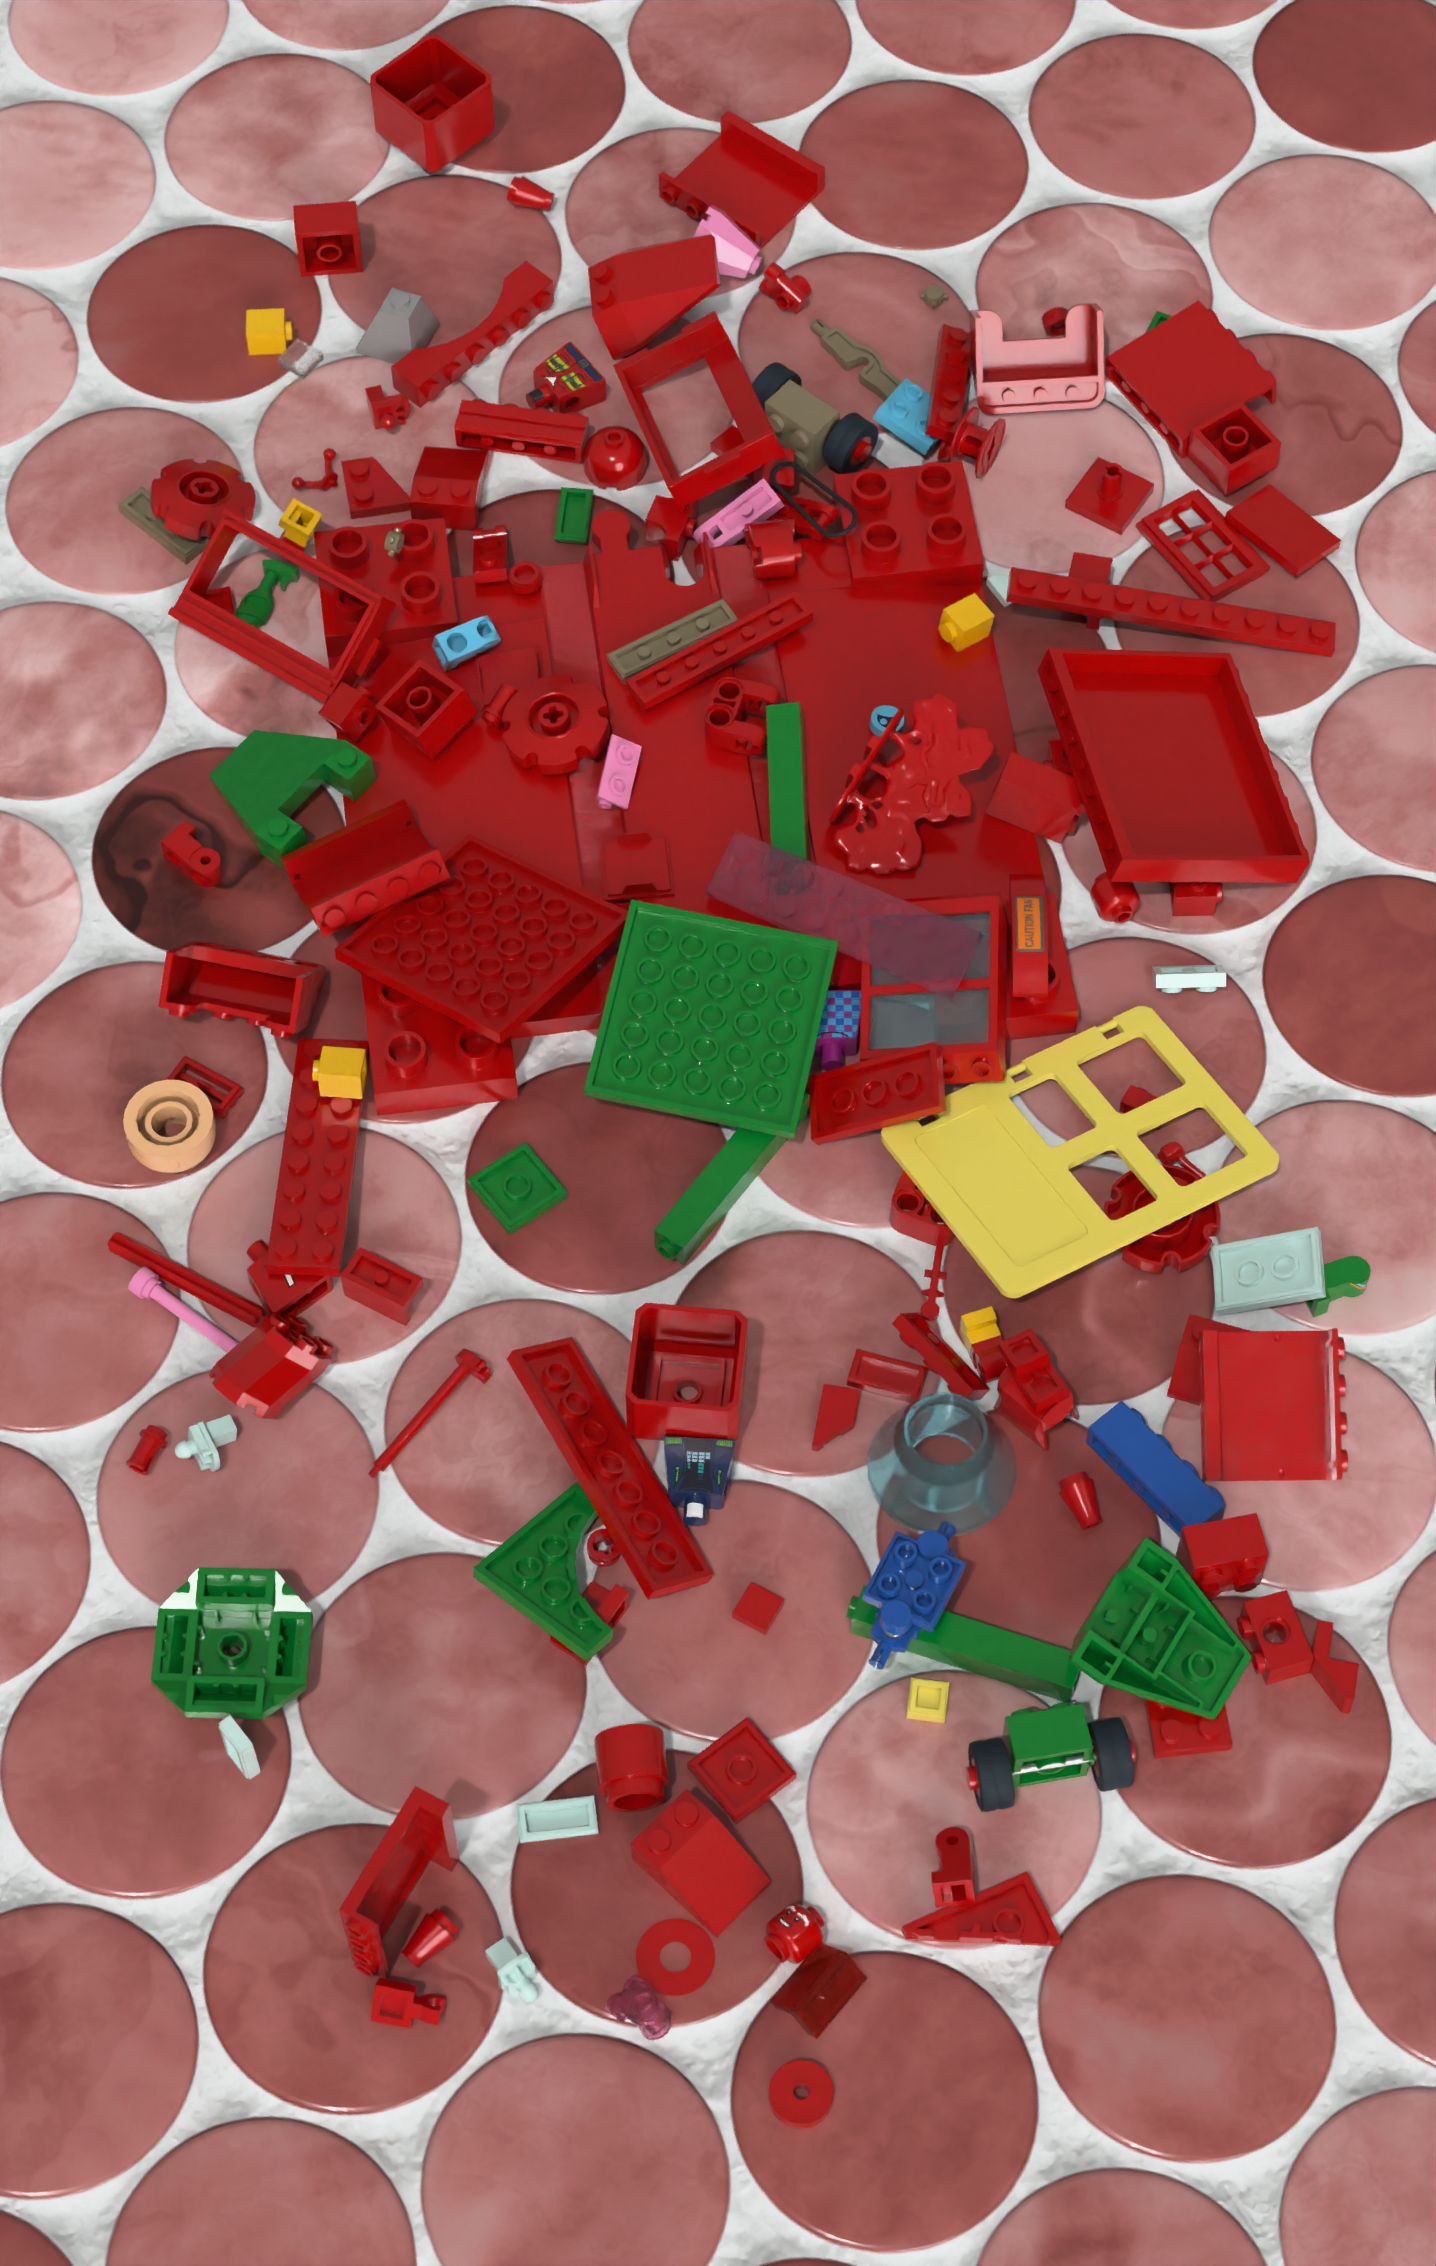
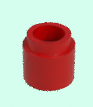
M626 1724L606 1729L595 1736L594 1745L599 1792L606 1797V1806L609 1809L618 1812H639L655 1808L665 1801L664 1790L669 1786L664 1732L662 1729L648 1724Z

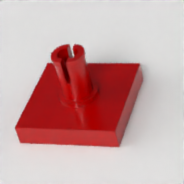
M1097 457L1066 499L1065 508L1122 535L1153 493L1154 483L1123 469L1117 463H1110Z

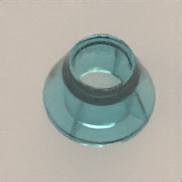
M948 1392L934 1393L902 1407L889 1416L879 1427L872 1439L867 1461L868 1480L872 1493L881 1508L893 1520L905 1528L920 1534L927 1530L937 1532L941 1522L947 1521V1528L950 1523L956 1527L954 1536L970 1533L983 1527L1003 1510L1011 1497L1017 1469L1014 1448L1002 1426L968 1398ZM949 1435L965 1442L973 1450L974 1454L970 1458L956 1464H937L923 1458L913 1446L918 1441L929 1436Z

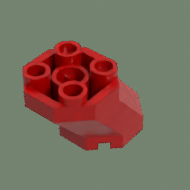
M273 1313L272 1315H266L258 1328L217 1361L209 1376L210 1378H215L212 1382L213 1386L235 1405L245 1409L247 1404H250L257 1408L253 1413L260 1418L276 1419L282 1408L326 1370L332 1361L330 1354L334 1347L324 1338L314 1337L306 1330L308 1325L300 1318L290 1314L285 1319Z

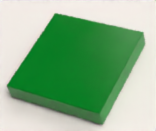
M526 1142L467 1179L470 1189L509 1236L568 1198L566 1189Z

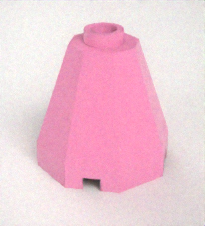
M713 205L710 206L706 212L710 216H708L707 220H701L693 237L709 234L715 237L719 274L746 278L749 273L755 275L762 261V257L758 256L760 248L723 210Z

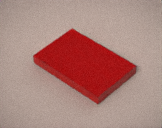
M1271 484L1228 510L1224 519L1294 576H1298L1337 550L1341 543L1337 536Z

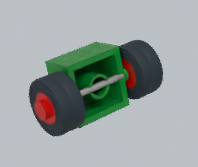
M1061 1702L1052 1705L1048 1710L1033 1712L1032 1709L1017 1710L1010 1716L1005 1717L1002 1739L991 1738L969 1743V1767H966V1777L969 1789L974 1790L981 1812H989L1013 1807L1014 1788L1087 1776L1089 1765L1100 1791L1105 1792L1128 1788L1133 1785V1762H1136L1133 1741L1128 1739L1121 1718L1114 1717L1096 1720L1087 1724L1083 1704L1072 1705L1069 1702Z

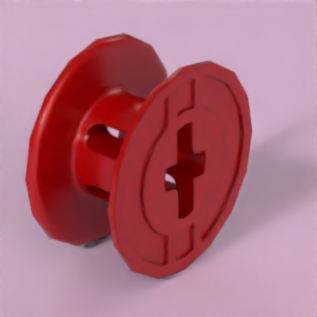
M972 407L962 418L949 450L948 462L962 461L964 456L977 460L975 465L976 478L982 479L990 470L998 455L1005 435L1006 421L1003 418H999L994 422L990 430L978 426L979 410L977 407Z

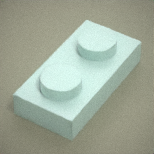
M1222 965L1152 966V981L1156 988H1161V991L1165 993H1178L1182 991V988L1196 987V991L1213 992L1217 990V987H1226V972Z

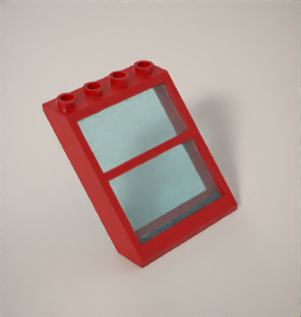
M1000 892L864 902L860 1062L936 1041L942 1046L944 1084L1004 1081L1007 920Z

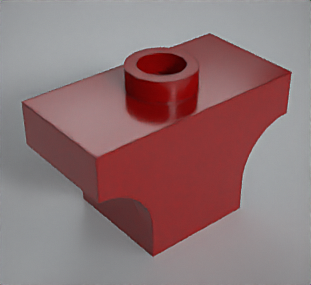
M656 495L646 518V540L662 545L668 554V559L678 562L688 537L693 538V533L697 529L698 501L685 505L686 510L681 512L674 498Z

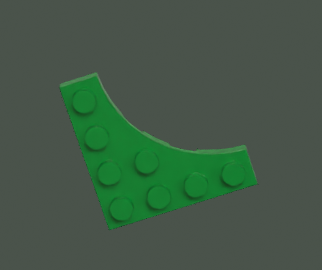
M575 1482L473 1567V1577L587 1662L613 1639V1629L603 1622L592 1610L586 1599L582 1598L576 1582L575 1559L577 1550L584 1534L598 1517V1514L581 1485Z

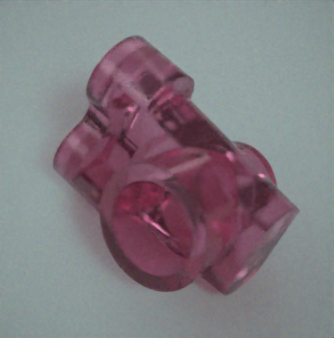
M638 1975L630 1977L625 1983L624 1989L620 1993L613 1994L606 2003V2011L620 2022H624L627 2019L637 2025L646 2039H660L671 2028V2020L673 2018L671 2010L652 1993L651 1984Z

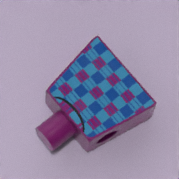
M828 990L813 1056L821 1057V1066L824 1070L829 1071L843 1067V1057L854 1056L857 1053L860 1036L861 990Z

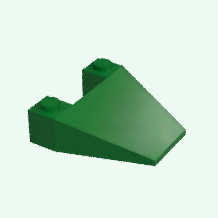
M254 730L209 775L211 781L259 852L284 871L286 870L280 857L308 844L303 827L289 818V816L323 782H326L355 803L377 780L371 757L346 740Z

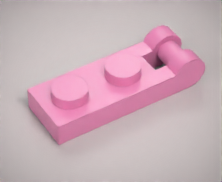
M763 478L698 527L693 533V538L699 544L703 542V532H707L713 548L732 546L744 537L743 530L745 524L767 520L783 508L784 504ZM718 531H721L723 533L719 537L714 539V535Z

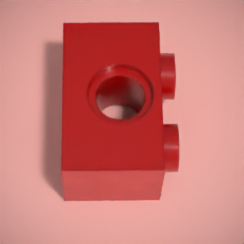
M1287 1590L1243 1602L1240 1616L1237 1618L1238 1630L1243 1640L1248 1639L1252 1648L1250 1654L1252 1656L1251 1663L1256 1674H1262L1265 1684L1269 1685L1309 1673L1314 1657ZM1275 1634L1282 1642L1271 1643L1265 1639L1264 1635Z

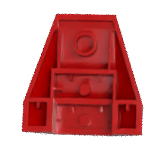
M712 234L627 249L588 268L592 316L611 357L615 361L643 348L720 286L715 237Z

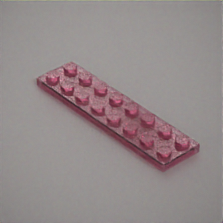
M738 831L735 832L705 891L709 897L792 932L839 941L837 951L950 999L953 998L983 938L981 932Z

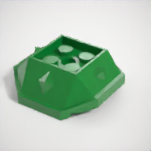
M198 1567L187 1579L188 1581L159 1607L151 1682L185 1717L226 1718L230 1715L233 1719H265L307 1690L313 1614L300 1597L286 1584V1581L276 1569ZM231 1647L242 1648V1651L236 1656H226L224 1654V1651Z

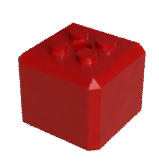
M427 35L371 75L370 85L376 132L426 171L434 173L441 170L494 131L495 120L491 75L439 35Z
M645 1303L636 1309L625 1392L627 1429L635 1438L664 1441V1436L738 1440L747 1362V1319L740 1311ZM689 1386L696 1389L698 1394L693 1399L684 1400L678 1396L677 1392L682 1387Z

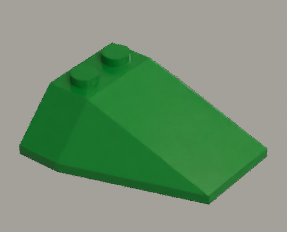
M1144 1537L1111 1577L1073 1640L1068 1662L1099 1684L1214 1720L1217 1718L1252 1656L1179 1561L1147 1537Z

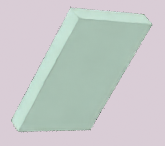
M1318 1227L1212 1246L1215 1308L1219 1316L1326 1297L1322 1240Z

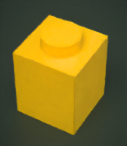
M284 308L246 310V338L249 355L287 354V341L293 340L292 321H286Z
M973 593L943 609L938 630L942 638L959 652L989 636L995 615Z
M322 1047L320 1060H314L312 1073L313 1081H318L320 1096L363 1099L368 1072L365 1049Z

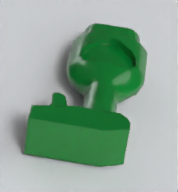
M274 559L263 560L264 577L259 587L248 592L243 597L235 612V616L256 628L265 624L273 607L274 601L270 592L275 582L280 581L282 591L286 590L289 583H297L300 578L298 566Z

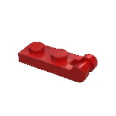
M776 493L784 507L767 520L792 518L795 533L809 535L816 541H822L825 536L782 494ZM791 496L813 519L818 517L816 522L825 531H827L828 525L830 523L833 524L839 516L838 510L830 504Z
M495 525V529L483 530V527L473 528V576L475 584L508 580V535L506 525Z

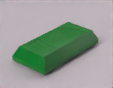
M561 487L554 541L571 544L586 543L593 489Z

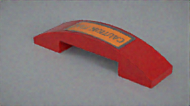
M1009 874L1012 997H1048V919L1044 874Z

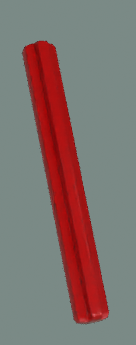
M115 1232L108 1241L107 1245L112 1253L141 1268H149L159 1278L253 1328L259 1327L266 1316L264 1308L121 1232Z

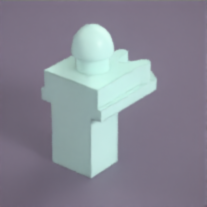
M230 1414L207 1423L202 1421L190 1426L187 1441L183 1440L176 1445L174 1449L175 1455L181 1459H187L194 1455L201 1471L209 1468L212 1472L219 1470L220 1459L216 1447L236 1441L237 1428Z
M505 1937L485 1950L487 1959L497 1971L499 1986L507 1992L509 1997L518 1991L519 1997L526 2002H532L537 1998L538 1988L535 1983H532L536 1979V1966L527 1952L517 1955Z

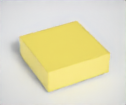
M911 1678L907 1719L945 1723L949 1682Z

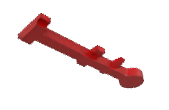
M936 1244L933 1269H925L924 1277L931 1278L930 1289L921 1291L922 1295L928 1296V1301L921 1306L920 1315L926 1321H933L938 1318L939 1306L935 1303V1299L944 1297V1293L937 1290L938 1279L946 1280L947 1272L940 1271L944 1244Z

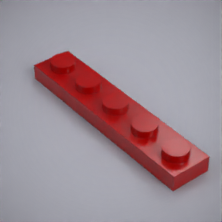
M946 324L942 325L938 335L925 434L952 443L956 430L962 420L970 359V333L961 328Z

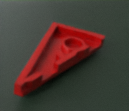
M1028 1872L975 1894L976 1904L947 1906L902 1926L901 1931L905 1940L1036 1946H1056L1061 1942V1937Z

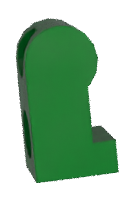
M1347 1256L1324 1264L1326 1297L1305 1301L1313 1317L1327 1313L1330 1301L1342 1298L1343 1296L1358 1297L1363 1294L1371 1272L1370 1266L1365 1259L1359 1256Z

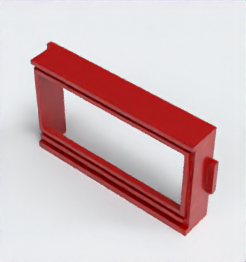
M715 311L681 329V334L650 351L646 347L613 365L663 479L681 512L686 510L685 505H690L762 467L761 465L769 463L770 460L776 457L778 460L786 457ZM705 358L745 443L680 477L641 391Z
M223 509L222 513L224 515L174 608H170L168 615L323 703L327 702L342 681L352 687L358 675L364 678L383 643L378 638L396 603L232 512ZM238 532L369 604L333 671L203 598Z

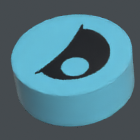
M889 705L875 708L869 722L872 733L881 737L898 709ZM904 716L902 717L898 727L896 728V731H898L899 733H901L903 729Z

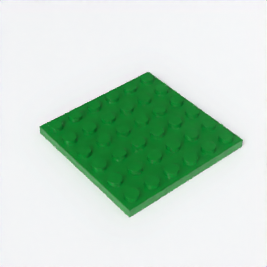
M631 899L584 1087V1096L795 1139L839 941Z

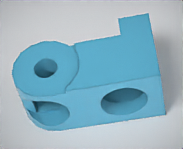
M485 615L435 635L432 648L446 672L457 667L459 663L476 656L477 653L494 647L501 641V638L489 616Z

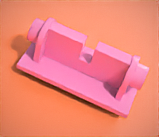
M614 734L610 737L596 799L599 801L598 806L603 809H611L612 804L628 809L642 746Z

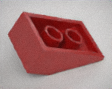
M425 446L413 478L409 501L411 519L444 518L446 529L473 531V528H477L489 456L488 451Z
M687 1789L631 1842L632 1859L716 1938L771 1884L768 1876L719 1819Z

